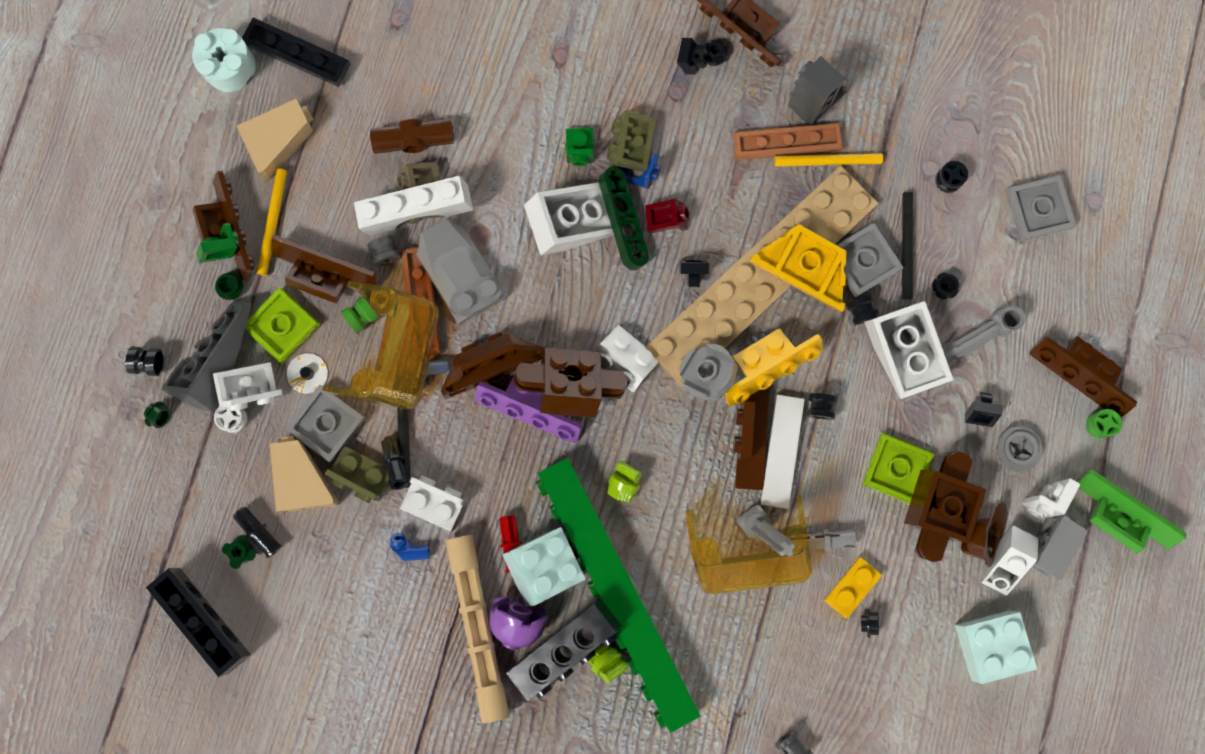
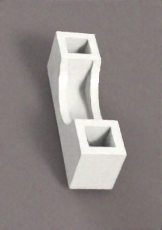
M460 176L354 202L358 227L369 236L395 230L400 223L413 218L431 215L448 217L473 210L468 184Z

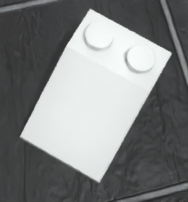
M599 182L537 192L524 204L541 256L566 251L614 236Z
M925 301L864 322L873 348L899 399L953 381Z

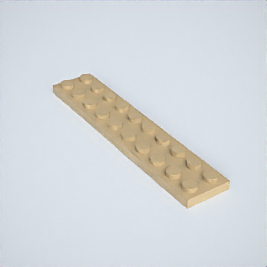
M840 165L645 348L652 353L659 361L658 364L683 389L680 366L685 356L691 350L707 347L705 344H717L724 348L728 347L792 286L749 262L750 257L797 224L804 226L836 245L879 203Z

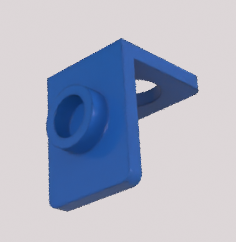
M654 153L652 160L648 163V170L643 172L640 177L630 176L628 168L622 167L627 182L648 189L650 181H656L661 168L660 165H657L658 154Z

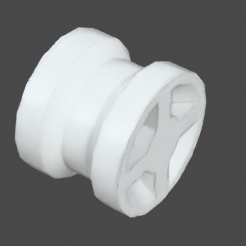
M219 406L214 413V422L221 430L238 433L246 427L248 415L244 409L230 411V406Z

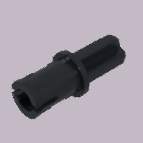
M386 436L381 441L384 454L383 467L387 469L391 489L400 490L408 485L404 470L405 458L401 456L397 438Z
M242 507L234 513L233 519L249 536L247 539L249 541L253 540L267 558H270L282 547L266 530L267 525H262L247 507Z

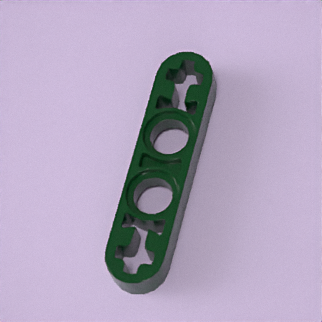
M609 167L599 176L600 190L622 263L629 270H638L648 262L649 252L626 176L621 169ZM610 177L611 180H615L616 184L613 181H609L608 178ZM615 200H620L624 204L625 212H621L615 207ZM623 225L631 228L633 232L632 237H627L623 233ZM633 253L634 256H638L639 260L632 258L631 254Z

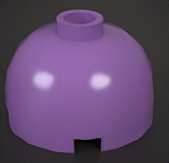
M501 596L493 600L489 618L490 629L494 636L502 642L503 646L509 649H518L519 647L534 644L541 637L548 620V615L544 616L546 610L542 606L537 604L526 607L521 597L518 598L519 603L509 601L510 596Z

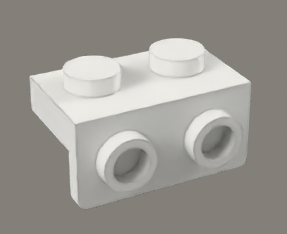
M620 325L600 343L595 351L601 354V368L624 372L628 380L626 387L632 392L639 387L641 382L659 363L643 344Z
M271 362L213 373L219 406H230V411L248 408L247 402L257 401L258 405L275 402V396L283 395L282 389L276 390Z

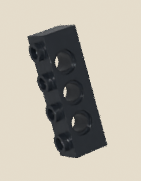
M168 568L146 587L218 677L228 675L251 655L181 568Z
M599 598L514 665L506 674L527 701L535 695L540 699L552 689L550 683L557 678L562 682L574 672L572 666L580 661L584 665L596 655L594 649L600 644L605 648L618 638L616 632L622 625L602 599ZM582 629L591 630L594 640L585 639L582 635ZM560 646L568 647L571 650L572 657H565L560 651ZM539 663L547 665L550 674L542 673L539 669Z

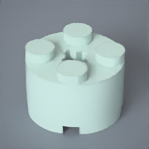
M224 28L212 29L195 38L192 52L193 63L211 86L222 92H234L247 85L246 82L255 73L256 62L246 43L234 30Z

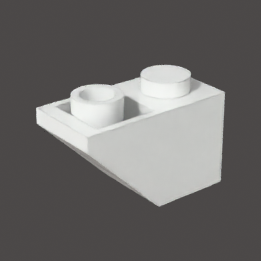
M1012 526L1000 540L994 562L991 567H987L981 583L1007 596L1037 561L1039 538Z

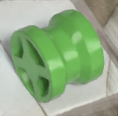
M1111 409L1093 412L1086 420L1088 433L1098 439L1115 436L1122 428L1120 415Z

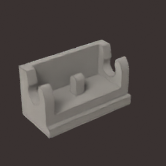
M1065 515L1045 518L1035 536L1039 538L1038 559L1032 567L1046 576L1051 575L1058 580H1062L1088 531Z

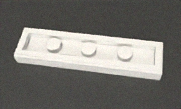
M776 395L760 505L789 509L805 399Z

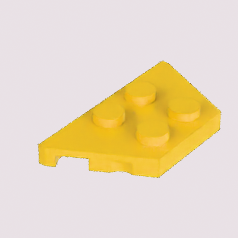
M797 224L750 257L749 262L832 309L838 312L844 311L843 286H845L846 281L844 273L846 250L804 226Z

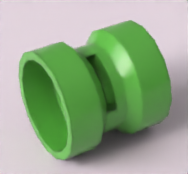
M364 296L357 299L354 306L346 307L341 311L343 317L357 334L364 329L368 322H374L380 318Z

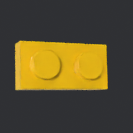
M857 557L823 601L843 618L848 619L882 577V574L863 558Z

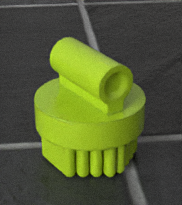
M620 461L616 466V472H612L609 477L607 494L618 501L631 502L641 485L639 480L642 473Z
M600 644L594 649L596 655L588 661L592 666L591 670L597 677L602 676L606 683L611 682L628 670L627 664L621 660V653L615 647L612 648L611 645L604 648Z

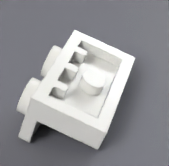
M423 475L420 476L419 480L412 477L410 480L411 485L400 509L452 532L466 502L460 499L462 493L447 486L442 491L434 487L436 481Z
M1070 478L1051 483V485L1047 484L1040 495L1025 498L1022 504L1028 507V513L1040 519L1064 515L1080 484Z

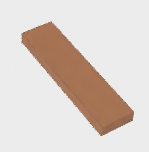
M840 122L733 132L732 135L735 161L785 155L837 152L843 149Z
M418 247L401 249L413 356L421 357L442 354L434 285L416 256Z

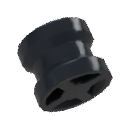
M959 161L947 162L935 177L937 187L945 193L957 191L967 181L968 170Z
M871 294L846 304L847 310L852 312L854 326L880 315L878 309L873 307V297Z
M810 393L811 408L807 411V416L821 420H835L836 414L833 409L838 397L830 394Z

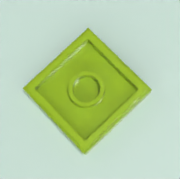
M279 287L247 320L245 330L277 361L284 364L321 324L285 290Z
M881 433L861 485L910 504L920 470H929L935 454L888 434Z

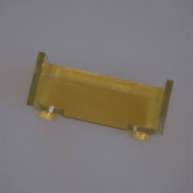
M348 281L347 287L366 298H370V306L374 312L387 316L375 370L362 369L357 371L351 379L349 389L323 385L322 391L343 399L400 409L414 408L419 403L422 395L439 319L438 307L427 299L390 287Z
M801 494L795 495L799 525L785 527L780 532L795 544V547L792 549L794 554L791 557L787 555L781 556L777 552L722 559L720 546L714 539L709 537L699 538L695 510H685L691 555L700 587L709 594L797 584L807 581L812 574V561Z

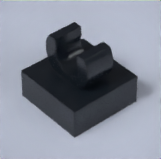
M682 38L677 64L685 74L695 75L697 68L702 69L707 66L704 59H699V56L709 54L710 51L705 45H697L693 38Z
M679 260V271L681 274H687L688 287H700V274H709V263L707 260Z
M981 392L980 399H976L966 411L965 423L993 427L1002 416V405L992 404V394Z

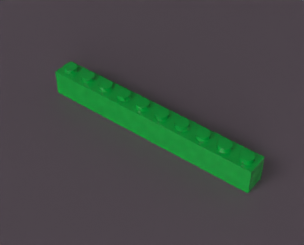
M565 458L538 472L540 480L536 481V484L542 496L549 495L553 504L548 508L556 522L561 519L566 529L563 532L569 545L575 546L579 554L575 558L582 572L587 570L592 580L587 584L594 598L600 596L622 625L616 633L618 635L616 641L621 650L627 648L631 656L627 662L634 676L640 673L645 683L640 688L647 702L654 701L658 709L654 712V715L661 729L667 726L671 733L701 717L569 459Z

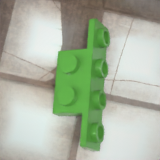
M1089 470L1076 480L1080 484L1079 489L1097 500L1089 521L1135 553L1144 550L1149 536L1168 549L1186 539L1187 533L1096 471Z

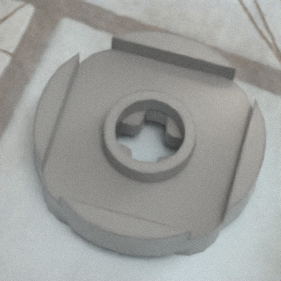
M705 344L707 347L694 348L683 359L680 366L682 384L697 399L718 401L734 384L738 366L724 347L717 344ZM713 366V374L705 378L703 370L710 369Z

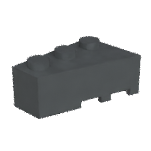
M822 56L814 63L811 60L808 61L799 71L800 76L794 82L796 86L790 92L792 97L788 106L808 125H814L847 93L845 78Z

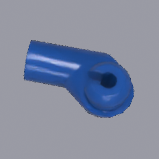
M395 533L390 538L392 551L403 561L430 559L429 545L413 546L401 533Z

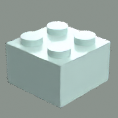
M561 527L502 554L526 607L537 605L585 580Z
M1008 610L955 624L971 681L985 684L1037 670L1020 612Z

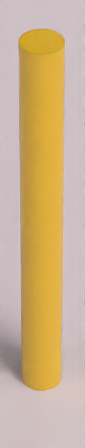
M882 153L774 156L775 167L883 163Z
M276 169L256 273L261 276H268L272 255V238L276 234L287 177V170Z

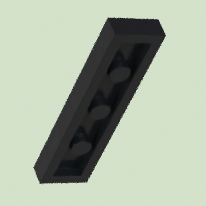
M254 17L242 36L243 41L248 47L337 87L340 86L351 65L346 58Z

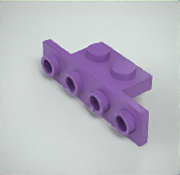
M514 377L506 392L482 381L477 386L475 401L484 407L495 409L510 418L518 419L532 425L536 429L556 435L562 440L572 443L577 442L583 425L562 415L540 413V392L517 390L514 385Z

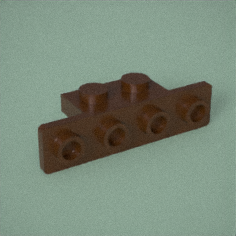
M697 0L702 4L699 9L710 18L713 15L721 20L719 25L731 35L734 31L742 37L740 42L751 51L756 48L761 52L762 56L760 59L772 68L774 65L783 66L785 62L765 47L781 26V23L754 1L731 0L722 12L709 0Z
M223 170L217 171L213 184L218 202L195 205L193 207V214L201 242L211 237L221 239L220 231L223 224L230 223L232 231H236L239 240V247L233 256L240 278L244 281L249 278L254 270L252 256L250 254L247 255L245 249V232L238 225L239 211L237 205L232 204L230 180L225 179Z
M274 235L272 238L273 255L294 263L285 277L286 285L336 304L348 284L374 293L376 289V273L368 268L359 267L346 262L342 258L333 257L315 248L295 243L288 238H282Z
M1045 336L1030 350L1029 354L1102 408L1114 410L1122 418L1136 407L1137 401L1116 386L1122 368L1080 337L1076 336L1070 341L1067 349H1065L1048 336Z
M770 387L758 390L741 403L740 408H736L735 425H739L738 436H734L733 453H737L735 488L759 491L763 489Z

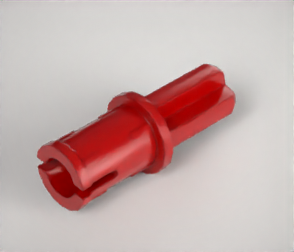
M514 515L500 517L499 522L503 543L500 545V548L503 547V551L506 553L520 546L522 541L519 542L516 517ZM505 562V565H506V573H508V572H510V571H509V568H508V566H507V564H506V562Z

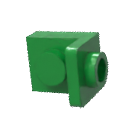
M593 128L566 129L567 163H572L574 166H585L590 162H594Z
M230 223L223 224L220 231L221 239L211 237L200 242L196 252L199 263L233 257L236 249L239 247V240L236 231H232Z

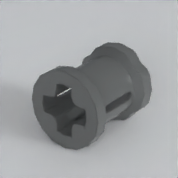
M795 730L789 731L775 743V747L778 750L781 749L784 754H813L810 749L807 750L797 738Z

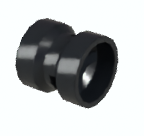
M131 346L128 349L125 359L127 373L138 375L144 372L148 376L156 377L160 375L164 363L161 349L151 348L147 351L142 347Z

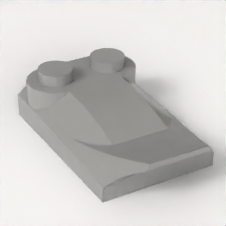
M447 218L419 233L420 241L416 256L457 325L466 322L506 299L500 282L493 276L464 228Z

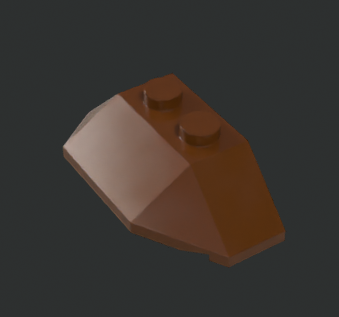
M502 332L489 336L487 338L488 342L477 346V343L469 344L461 349V353L456 354L441 393L445 399H449L477 387L481 381L488 383L516 371L520 363L533 364L541 361L545 348L509 333L503 335Z

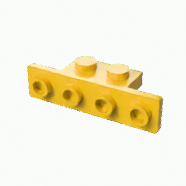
M779 328L732 356L745 378L732 385L729 391L724 394L728 406L732 407L735 404L743 403L758 390H764L783 375L793 373L801 364L816 359L823 351L820 335L817 334L794 347Z

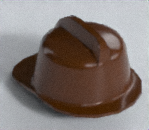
M1000 503L995 508L991 518L977 519L970 544L961 543L962 552L985 560L987 567H991L994 562L997 547L1006 527L1008 511L1005 503Z

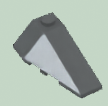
M234 300L212 325L211 330L213 333L202 341L199 340L194 345V348L197 349L187 362L183 359L180 361L161 390L199 410L214 412L219 407L213 373L234 369L252 304L249 301Z

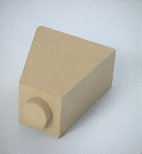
M297 99L237 125L253 163L265 181L270 180L276 174V169H280L313 132L310 122L314 119L307 105L302 107Z
M295 436L278 438V443L269 444L276 512L285 513L339 505L337 496L303 442L295 440Z

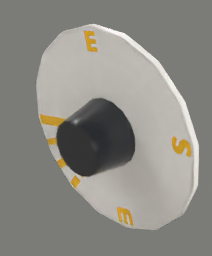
M304 353L298 355L290 362L287 368L288 383L294 390L303 394H311L319 385L324 386L328 376L326 363L315 354Z

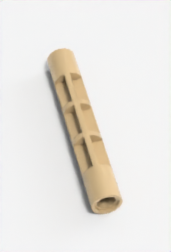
M473 534L445 540L451 574H454L460 603L459 613L463 617L468 642L467 653L471 657L481 722L490 723L510 717L503 681L500 680L494 650L496 646L495 641H492L486 611L487 602H484Z

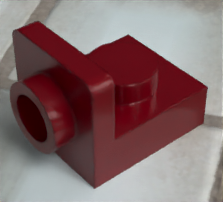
M671 199L645 205L648 232L657 233L676 228L682 231L688 230L687 222L690 220L688 207L681 201Z

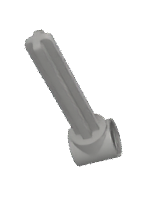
M1009 306L998 310L989 317V322L942 348L947 363L950 364L998 335L1005 337L1013 331L1022 328L1026 320L1023 310L1017 306ZM1005 313H1009L1013 317L1014 322L1011 327L1004 322Z
M758 504L734 521L748 541L761 539L781 556L787 555L791 557L794 554L792 549L795 547V544L771 526L773 525L771 520Z

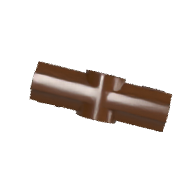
M408 119L401 121L397 126L370 129V141L374 154L401 150L405 153H419L424 151L426 147L455 144L451 119L423 122L419 119Z

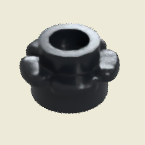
M712 40L711 43L707 42L704 44L710 51L709 54H703L704 61L710 66L722 64L724 58L728 56L727 47L723 46V43L719 40Z
M941 273L932 282V290L936 292V296L940 299L954 298L958 293L959 282L952 274ZM944 284H946V285L948 286L947 289H944V288H943V285H944Z
M867 609V615H861V632H867L868 638L871 637L870 635H879V612H870V609Z

